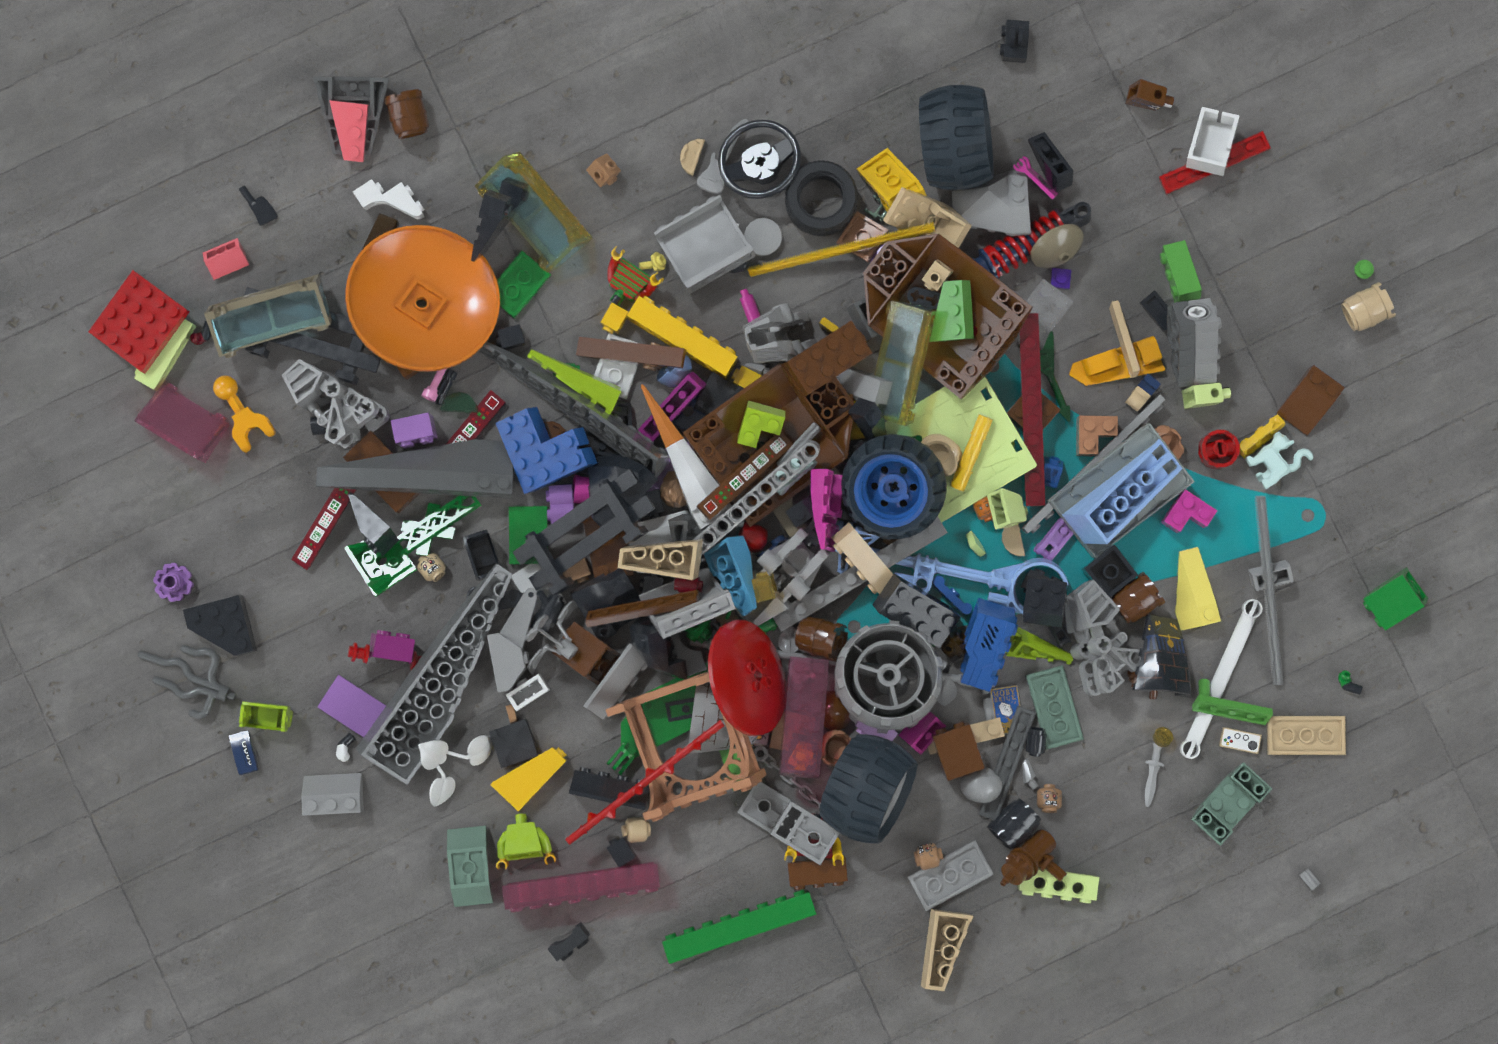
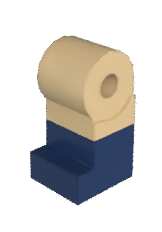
M1147 373L1131 392L1132 394L1125 403L1138 412L1161 383Z

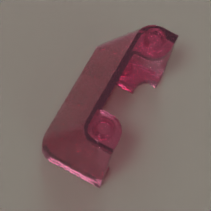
M169 382L167 385L162 384L134 421L190 456L206 463L230 425L225 421L227 418L218 412L214 415L176 392L178 388Z

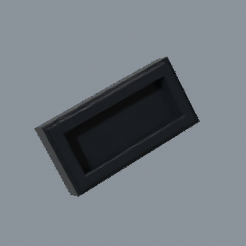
M1154 290L1140 302V305L1164 332L1167 330L1168 305Z

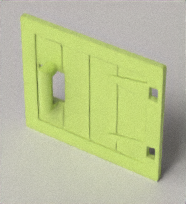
M986 377L962 400L948 388L943 387L885 422L887 435L897 434L910 437L921 435L923 440L928 435L941 434L958 444L963 455L964 449L971 437L970 432H972L978 415L981 414L993 419L986 436L987 439L983 441L965 491H960L950 486L955 472L950 476H945L947 483L946 498L938 515L941 523L986 497L987 494L998 490L1037 467V463ZM985 388H987L992 397L987 401L981 393ZM1015 439H1017L1022 448L1018 452H1016L1011 444ZM905 466L900 469L902 474H906L908 471Z

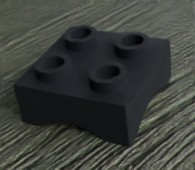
M712 372L694 409L708 415L744 388Z
M527 719L489 731L501 768L539 755Z
M580 922L575 926L570 936L563 940L555 941L550 945L548 951L556 961L560 959L564 961L572 955V950L575 947L580 949L588 943L590 933L583 923Z

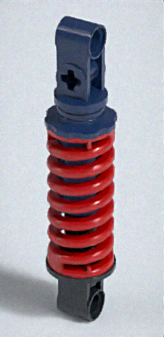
M1079 202L1061 213L1054 208L1049 212L1048 218L1041 216L1039 222L1032 221L1030 223L1031 235L1004 236L1003 242L1000 240L995 241L994 247L988 245L979 249V257L974 260L999 279L1003 275L1002 270L1005 274L1010 273L1009 266L1012 265L1014 269L1019 268L1018 261L1021 260L1023 264H1027L1028 260L1026 257H1031V250L1034 244L1049 230L1065 224H1074L1080 228L1087 225L1091 221V207L1086 202ZM1080 212H1086L1087 214L1084 215V216H1081V215H1079L1078 213H1080Z

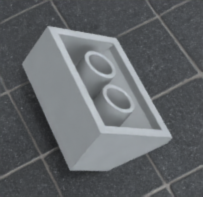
M362 773L304 776L301 795L302 816L363 812Z

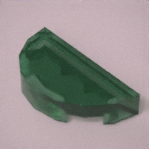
M457 392L450 394L444 399L440 411L478 413V408L472 397L466 393Z

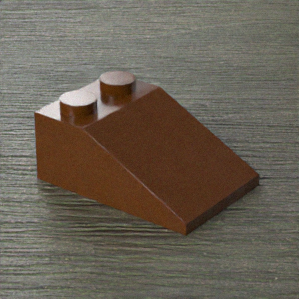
M1313 365L1308 368L1276 414L1308 436L1345 387Z

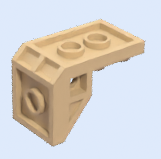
M903 187L883 219L887 224L906 230V228L909 230V227L911 229L913 226L915 228L918 225L923 226V224L925 226V223L930 224L931 222L932 224L933 222L936 232L933 231V233H926L921 236L940 234L958 248L972 226L945 203Z

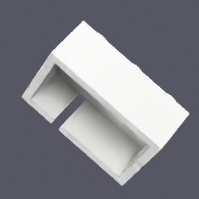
M1202 107L1187 157L1186 167L1224 176L1238 126L1239 115L1222 112L1221 122L1218 123L1219 111Z

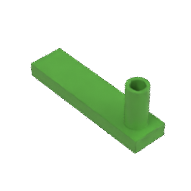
M1208 679L1198 681L1199 695L1192 704V711L1266 725L1273 716L1271 708L1211 697L1210 681Z

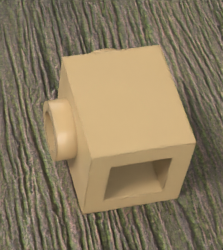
M936 260L922 278L925 282L924 285L931 291H938L954 270L940 260Z

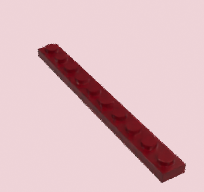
M1030 313L1020 330L1023 438L1025 445L1037 463V467L1025 473L1026 506H1045L1039 313Z

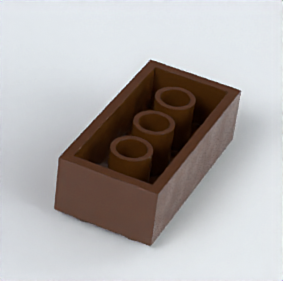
M851 320L783 365L805 397L872 354V351Z
M591 516L583 521L586 537L600 528ZM622 531L590 554L595 578L603 573L606 576L618 569L620 549L628 546L622 538L626 535L625 531ZM624 569L627 576L634 575L633 570Z

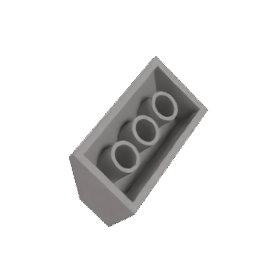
M629 643L584 704L585 708L603 720L606 717H611L607 716L605 709L614 706L617 701L622 702L627 695L625 690L628 686L633 687L639 679L636 675L640 670L644 672L648 667L632 644Z

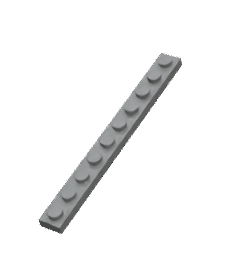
M1158 395L1118 436L1113 438L1070 481H1073L1118 444L1135 433V429L1139 425L1143 427L1150 420L1148 416L1152 412L1158 413L1164 407L1162 403L1165 399L1162 395ZM1048 502L1021 529L1026 534L1030 531L1034 533L1041 526L1039 522L1043 518L1048 520L1055 513L1053 511L1054 508Z
M937 516L934 522L922 532L909 538L898 539L878 551L876 555L889 568L945 535L947 531ZM854 566L806 594L800 601H794L788 609L773 618L782 632L866 582L867 579L863 581L857 575L858 569Z

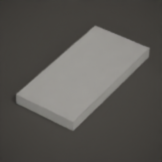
M976 840L944 856L940 860L939 867L927 870L920 869L907 877L924 909L928 911L994 874Z

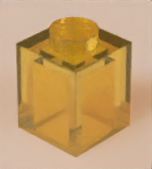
M767 571L756 573V577L752 579L756 601L761 602L778 597L774 574H768Z

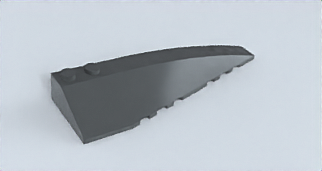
M473 439L317 467L316 487L510 499L513 484V465L503 441Z

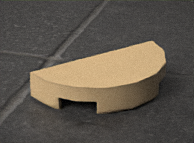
M704 139L690 141L684 145L681 151L680 161L682 168L691 176L694 175L705 143Z
M1019 524L1004 528L1002 532L1004 548L1015 556H1025Z

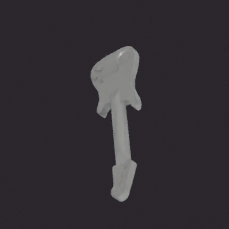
M741 120L737 125H735L731 129V132L740 125L747 123L748 120ZM737 137V138L732 142V144L730 145V147H729V149H728V152H727V155H726V161H727V159H728V157H729V155H730V153H731V151H732V149H733V147H734V145H735V143H736L738 137ZM713 153L710 165L698 177L697 185L709 193L720 194L724 189V181L719 172L718 160L715 159L716 154Z

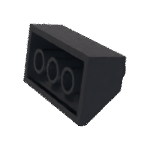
M580 767L579 770L574 771L569 794L612 803L618 798L620 792H627L641 780L636 779V782L628 781L629 777L621 775L613 778L609 777L610 773L599 771L598 774L591 773L589 768ZM649 785L643 789L641 795H634L623 806L645 810L650 794Z

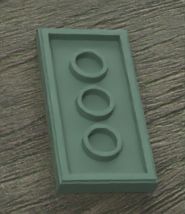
M1063 665L1025 675L1039 726L1044 728L1047 734L1046 750L1084 740Z

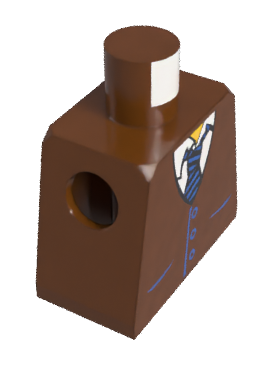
M1140 79L1129 86L1125 104L1156 111L1163 106L1171 108L1174 103V97L1166 95V87Z

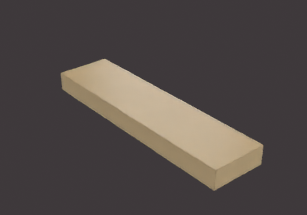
M1118 300L1113 301L1109 310L1130 378L1138 376L1140 367Z

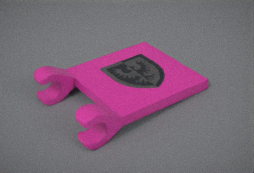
M1023 156L1019 159L1023 166L1019 162H1017V166L1013 165L1016 171L1028 175L1051 199L1059 194L1031 167L1028 157Z

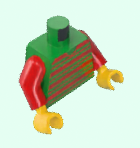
M615 246L611 251L612 257L607 273L609 286L615 291L610 301L620 306L624 298L633 302L639 296L642 298L644 296H651L657 285L664 281V278L658 281L656 279L658 272L652 276L648 275L622 257L625 253L624 249L618 254L616 252L617 246Z

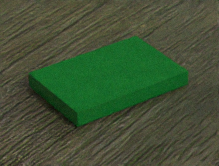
M521 251L497 279L500 307L515 319L552 275L525 252Z
M547 506L509 507V564H519L513 551L526 543L525 536L532 531L539 534L548 527ZM532 557L531 559H529V560H528L527 562H525L524 564H539V563H538V561L536 560L535 557Z

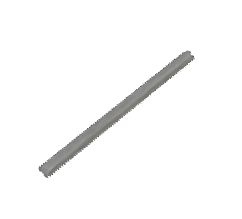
M1255 496L1257 497L1255 498L1257 500L1255 504L1258 507L1256 508L1258 509L1256 510L1258 512L1256 513L1258 514L1256 518L1259 519L1257 520L1259 521L1257 522L1259 523L1257 528H1260L1258 529L1260 530L1258 532L1260 536L1258 537L1261 540L1259 541L1261 542L1259 543L1261 545L1259 549H1262L1260 550L1262 552L1260 556L1263 559L1261 560L1263 561L1261 562L1263 563V567H1261L1263 569L1261 570L1264 573L1262 574L1264 575L1262 576L1263 580H1265L1263 581L1265 582L1263 583L1265 585L1263 586L1265 587L1263 591L1266 594L1264 595L1266 596L1264 601H1267L1265 602L1267 603L1265 604L1267 606L1265 607L1267 608L1265 612L1268 613L1266 614L1268 615L1266 619L1269 622L1267 623L1269 624L1267 625L1269 627L1267 631H1270L1268 632V636H1270L1268 640L1271 643L1269 644L1271 645L1269 646L1271 650L1269 652H1272L1270 653V657H1272L1270 661L1273 664L1271 665L1273 666L1271 667L1273 671L1271 673H1274L1272 674V680H1274L1272 684L1283 685L1282 662L1280 660L1281 651H1279V630H1277L1278 623H1276L1278 620L1276 616L1277 609H1275V588H1273V567L1270 555L1271 545L1269 543L1270 536H1268L1267 503H1265L1266 496Z

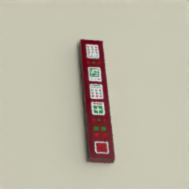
M490 390L446 444L476 439L506 402Z
M334 488L293 555L292 561L306 570L311 567L350 503L348 493L351 491L355 494L356 489Z

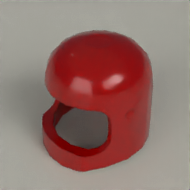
M744 521L738 535L744 536L749 551L754 553L761 552L767 544V530L757 524L749 527Z

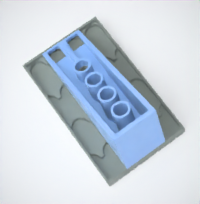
M1148 423L1139 428L1124 442L1118 444L1073 481H1070L1047 501L1090 556L1096 558L1195 481L1153 426Z

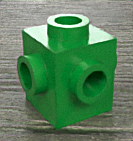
M707 620L683 631L687 633L686 637L693 643L698 641L702 644L711 637L714 629L710 625L711 621Z

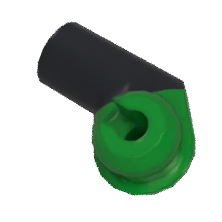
M1344 670L1339 673L1338 680L1342 689L1360 695L1363 686L1352 683L1350 672Z

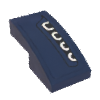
M249 731L229 735L239 775L258 771L256 755L253 751Z

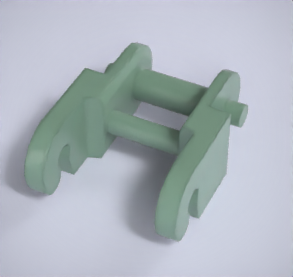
M873 195L872 197L880 203V206L874 213L864 208V211L875 219L878 217L879 221L882 222L887 212L885 210L882 215L878 214L883 205L880 198Z

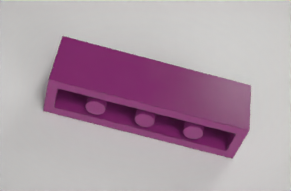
M694 372L689 373L660 404L661 409L670 421L673 422L707 384ZM651 414L638 431L654 442L660 437V433Z

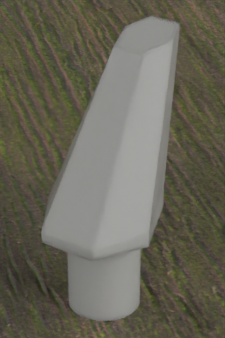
M746 363L744 367L760 375L770 371V365Z
M1026 758L1022 762L1023 783H1028L1031 789L1034 790L1039 785L1034 780L1036 775L1029 759Z

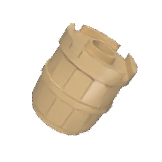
M1380 282L1371 285V288L1356 292L1341 304L1343 314L1353 331H1362L1376 326V324L1385 319L1389 320L1395 317L1396 314L1391 313V310L1394 309L1387 291L1379 288L1382 285Z

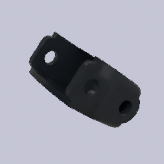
M487 529L463 537L477 581L485 578L496 563L501 566L493 539Z

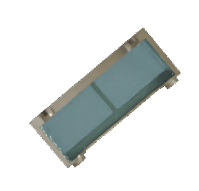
M319 274L210 305L204 313L219 357L225 356V358L237 355L236 352L239 349L310 328L317 329V331L326 330L332 322Z

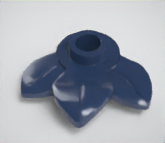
M780 535L770 542L772 546L769 550L789 539L784 535ZM766 551L761 552L756 556L761 557Z

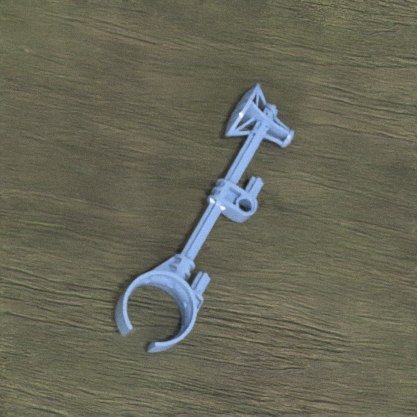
M839 520L836 523V525H838L839 529L841 530L848 523H845V521ZM848 522L859 534L870 535V537H863L864 540L872 539L867 543L868 545H871L880 538L865 532L858 524L855 525L854 522ZM870 547L875 553L881 550ZM838 552L837 572L841 574L848 570L849 564L846 562L845 569L841 568V555ZM918 553L917 556L909 555L896 563L897 565L913 568L915 571L914 576L895 572V574L917 586L916 582L919 579L926 580L927 586L920 588L925 592L930 590L933 576L936 573L986 583L989 588L993 586L998 587L997 590L1004 588L1006 592H1009L1008 596L989 592L988 601L1013 608L1015 613L1023 614L1024 606L1017 599L1015 586L1019 575L1025 569L1036 565L1048 566L1054 569L1060 575L1062 581L1067 582L1068 585L1067 577L1061 567L1053 561L1044 558H1033L1021 564L986 572L938 561L937 557L934 559L929 558L928 555L921 557V554Z

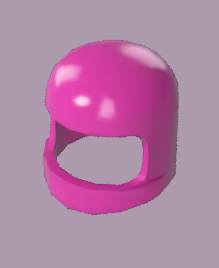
M574 476V503L581 504L589 498V477Z

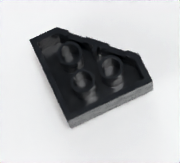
M236 595L183 610L187 629L230 654L241 656L257 651L243 595Z

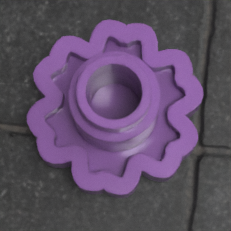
M177 563L165 564L163 570H158L153 579L154 583L157 584L155 592L159 594L160 598H168L170 602L182 601L184 594L189 595L194 586V583L190 580L192 573L186 566L179 567Z

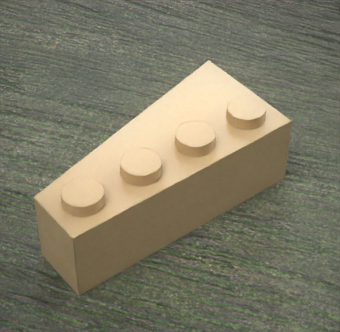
M931 909L921 987L945 991L954 962L959 955V949L963 939H965L973 915Z

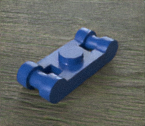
M942 576L933 578L932 585L961 614L967 615L971 613V604L963 603L958 598L960 594L954 588L949 589L944 584L945 580Z

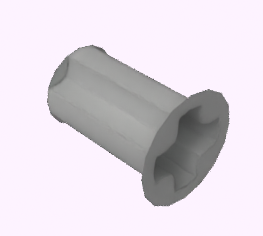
M1309 868L1299 874L1311 891L1321 884Z

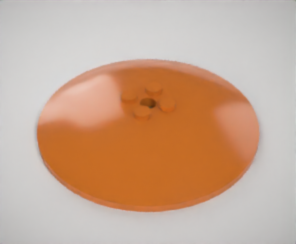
M428 225L405 226L378 236L358 254L347 278L345 302L348 317L354 331L370 351L386 362L400 368L429 372L459 365L475 355L484 346L494 330L499 315V287L496 276L487 259L482 255L475 262L471 261L473 244L458 234L439 227ZM424 300L427 306L424 308L418 307L416 302Z

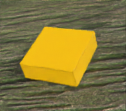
M825 317L819 322V326L830 334L838 329V326Z

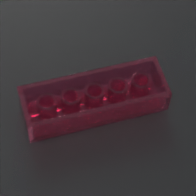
M792 656L788 660L779 775L818 779L820 776L829 660Z

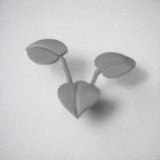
M575 600L570 601L565 606L556 623L566 639L560 638L556 640L541 629L548 620V615L546 614L539 618L534 627L527 633L526 641L533 640L536 634L540 632L553 641L557 648L549 647L550 645L546 644L537 651L527 665L531 675L534 676L535 669L547 650L555 652L560 656L563 655L568 660L578 651V647L571 643L572 639L562 627L565 620L578 607Z

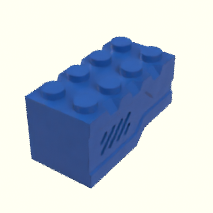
M977 599L965 631L964 645H966V653L960 666V671L963 672L960 683L990 692L992 686H996L999 677L997 672L999 669L1002 670L1005 658H1003L1004 653L1009 652L1011 647L1010 638L1012 635L1015 636L1018 624H1016L1018 617L1015 616V609L985 599Z

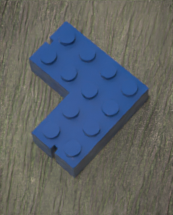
M537 407L526 408L496 423L524 494L536 492L597 463L591 447L578 448V446L589 444L583 427L571 429L550 439Z

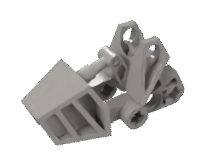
M788 303L773 307L771 311L743 325L746 346L754 363L789 361L817 343L816 339L800 342V340L791 341L788 338L787 332L790 331V328L810 321L807 312L791 313Z
M301 359L297 360L282 374L296 404L302 409L309 410L317 417L318 425L326 428L324 438L335 445L338 444L348 449L361 440V427L365 425L368 431L374 432L390 418L389 410L386 407L363 396L357 390L347 388L340 380ZM331 402L330 409L322 413L320 408ZM364 404V405L368 406L369 408L366 410V409L362 408L361 406ZM378 411L384 414L382 418L377 415ZM334 429L338 430L336 439H332L330 435ZM350 435L349 443L343 444L342 440Z
M802 528L789 540L772 550L768 549L757 560L763 567L760 572L753 571L757 608L746 616H742L735 607V611L744 620L758 626L788 609L791 604L788 599L791 595L800 601L811 589V583L822 563L830 554L823 549L817 554L812 553L804 545L803 540L808 534ZM782 565L779 570L781 574L769 583L767 581L768 577ZM793 576L795 577L781 593L777 591L786 579L790 581Z
M1094 580L1081 584L1068 594L1065 603L1067 634L1074 633L1077 643L1071 646L1070 653L1076 660H1085L1079 666V673L1083 690L1090 697L1098 696L1101 693L1113 692L1125 681L1121 675L1126 670L1135 672L1141 660L1139 649L1119 648L1128 639L1127 634L1120 632L1115 624L1114 617L1120 611V608ZM1102 625H1106L1107 628L1109 627L1113 634L1110 638L1104 636ZM1133 653H1136L1139 656V662L1137 664L1133 663L1131 660V655ZM1087 663H1089L1093 668L1091 674H1088L1085 671V665ZM1095 685L1096 689L1091 690L1090 686Z

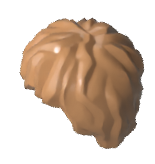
M670 471L663 478L660 486V496L666 505L672 508H680L687 505L675 471Z

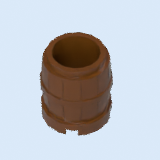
M407 90L400 92L401 94L396 96L392 94L384 98L389 110L390 123H392L394 133L398 136V139L411 138L428 132L427 111L422 101L423 95L421 90Z
M1144 571L1137 576L1138 578L1130 581L1111 598L1120 608L1119 612L1128 624L1146 617L1157 606L1160 607L1166 603L1164 598L1160 597L1158 589Z
M804 618L797 627L795 645L799 650L812 656H819L837 662L838 655L848 640V632H845L844 629L847 626L840 623L835 624L822 618Z

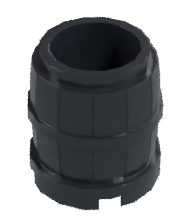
M1018 798L1012 801L1006 808H1003L997 818L987 826L990 832L997 839H1000L1003 845L1010 851L1014 848H1020V845L1032 836V833L1037 829L1041 821L1038 814L1023 800Z

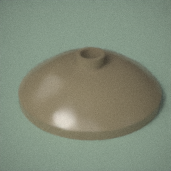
M1065 224L1049 230L1034 244L1031 250L1032 262L1040 268H1054L1065 264L1080 250L1084 240L1082 230L1074 224Z

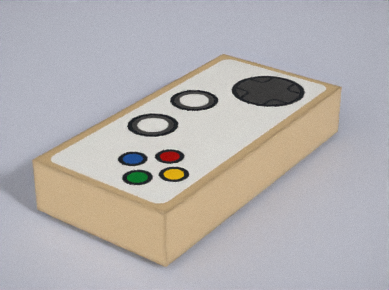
M1223 727L1219 746L1258 754L1262 735Z

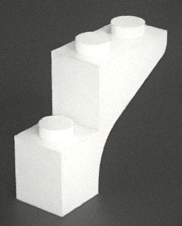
M372 179L353 191L365 210L376 205L385 204L417 220L425 217L422 213L425 209L419 201L415 202L411 196L414 193L408 185L404 187L402 182L383 195L384 190L379 182L375 184Z

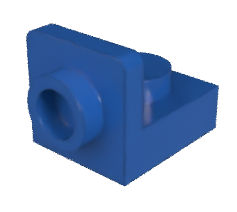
M1044 457L1045 486L1056 489L1063 470V461H1060L1057 457Z

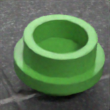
M1360 260L1356 263L1354 272L1357 277L1367 279L1373 274L1374 267L1370 261Z

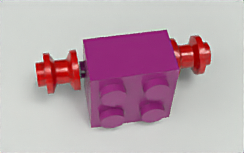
M377 630V634L371 633L370 645L366 644L363 648L358 647V644L354 642L353 646L348 648V657L351 658V662H354L357 658L362 659L363 663L367 664L368 658L376 657L408 662L410 670L414 668L422 656L417 655V652L413 651L415 639H410L409 634L396 633V636H391V632Z

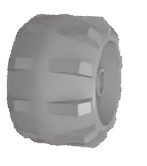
M889 620V623L876 624L870 627L866 625L847 641L837 658L834 690L836 698H840L842 704L850 713L848 718L855 724L860 721L867 726L876 728L877 733L887 734L888 730L905 727L912 728L931 711L940 695L943 665L941 657L937 656L935 649L927 640V635L922 631L917 632L910 627L900 625L899 621ZM878 651H894L905 656L897 666L891 663L884 664L879 670L861 664L866 657ZM911 662L917 674V689L909 700L898 705L895 689L901 678L900 670ZM858 674L874 678L876 689L881 693L888 694L891 706L880 705L870 700L863 693L859 685ZM883 675H891L893 680L887 681Z

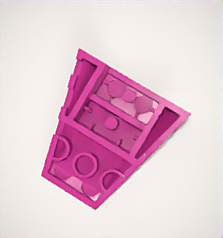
M811 469L812 510L820 548L835 552L833 545L836 543L831 537L839 531V526L836 525L837 518L842 517V475L833 474L834 471L829 469Z

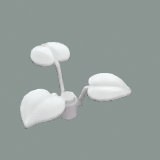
M481 735L473 739L467 749L468 755L448 751V744L442 740L428 741L418 745L422 766L427 770L437 768L441 774V778L435 779L430 787V802L434 807L449 799L455 790V780L452 777H446L439 764H443L446 761V754L470 759L471 765H479L489 757L492 751L493 742L490 736Z

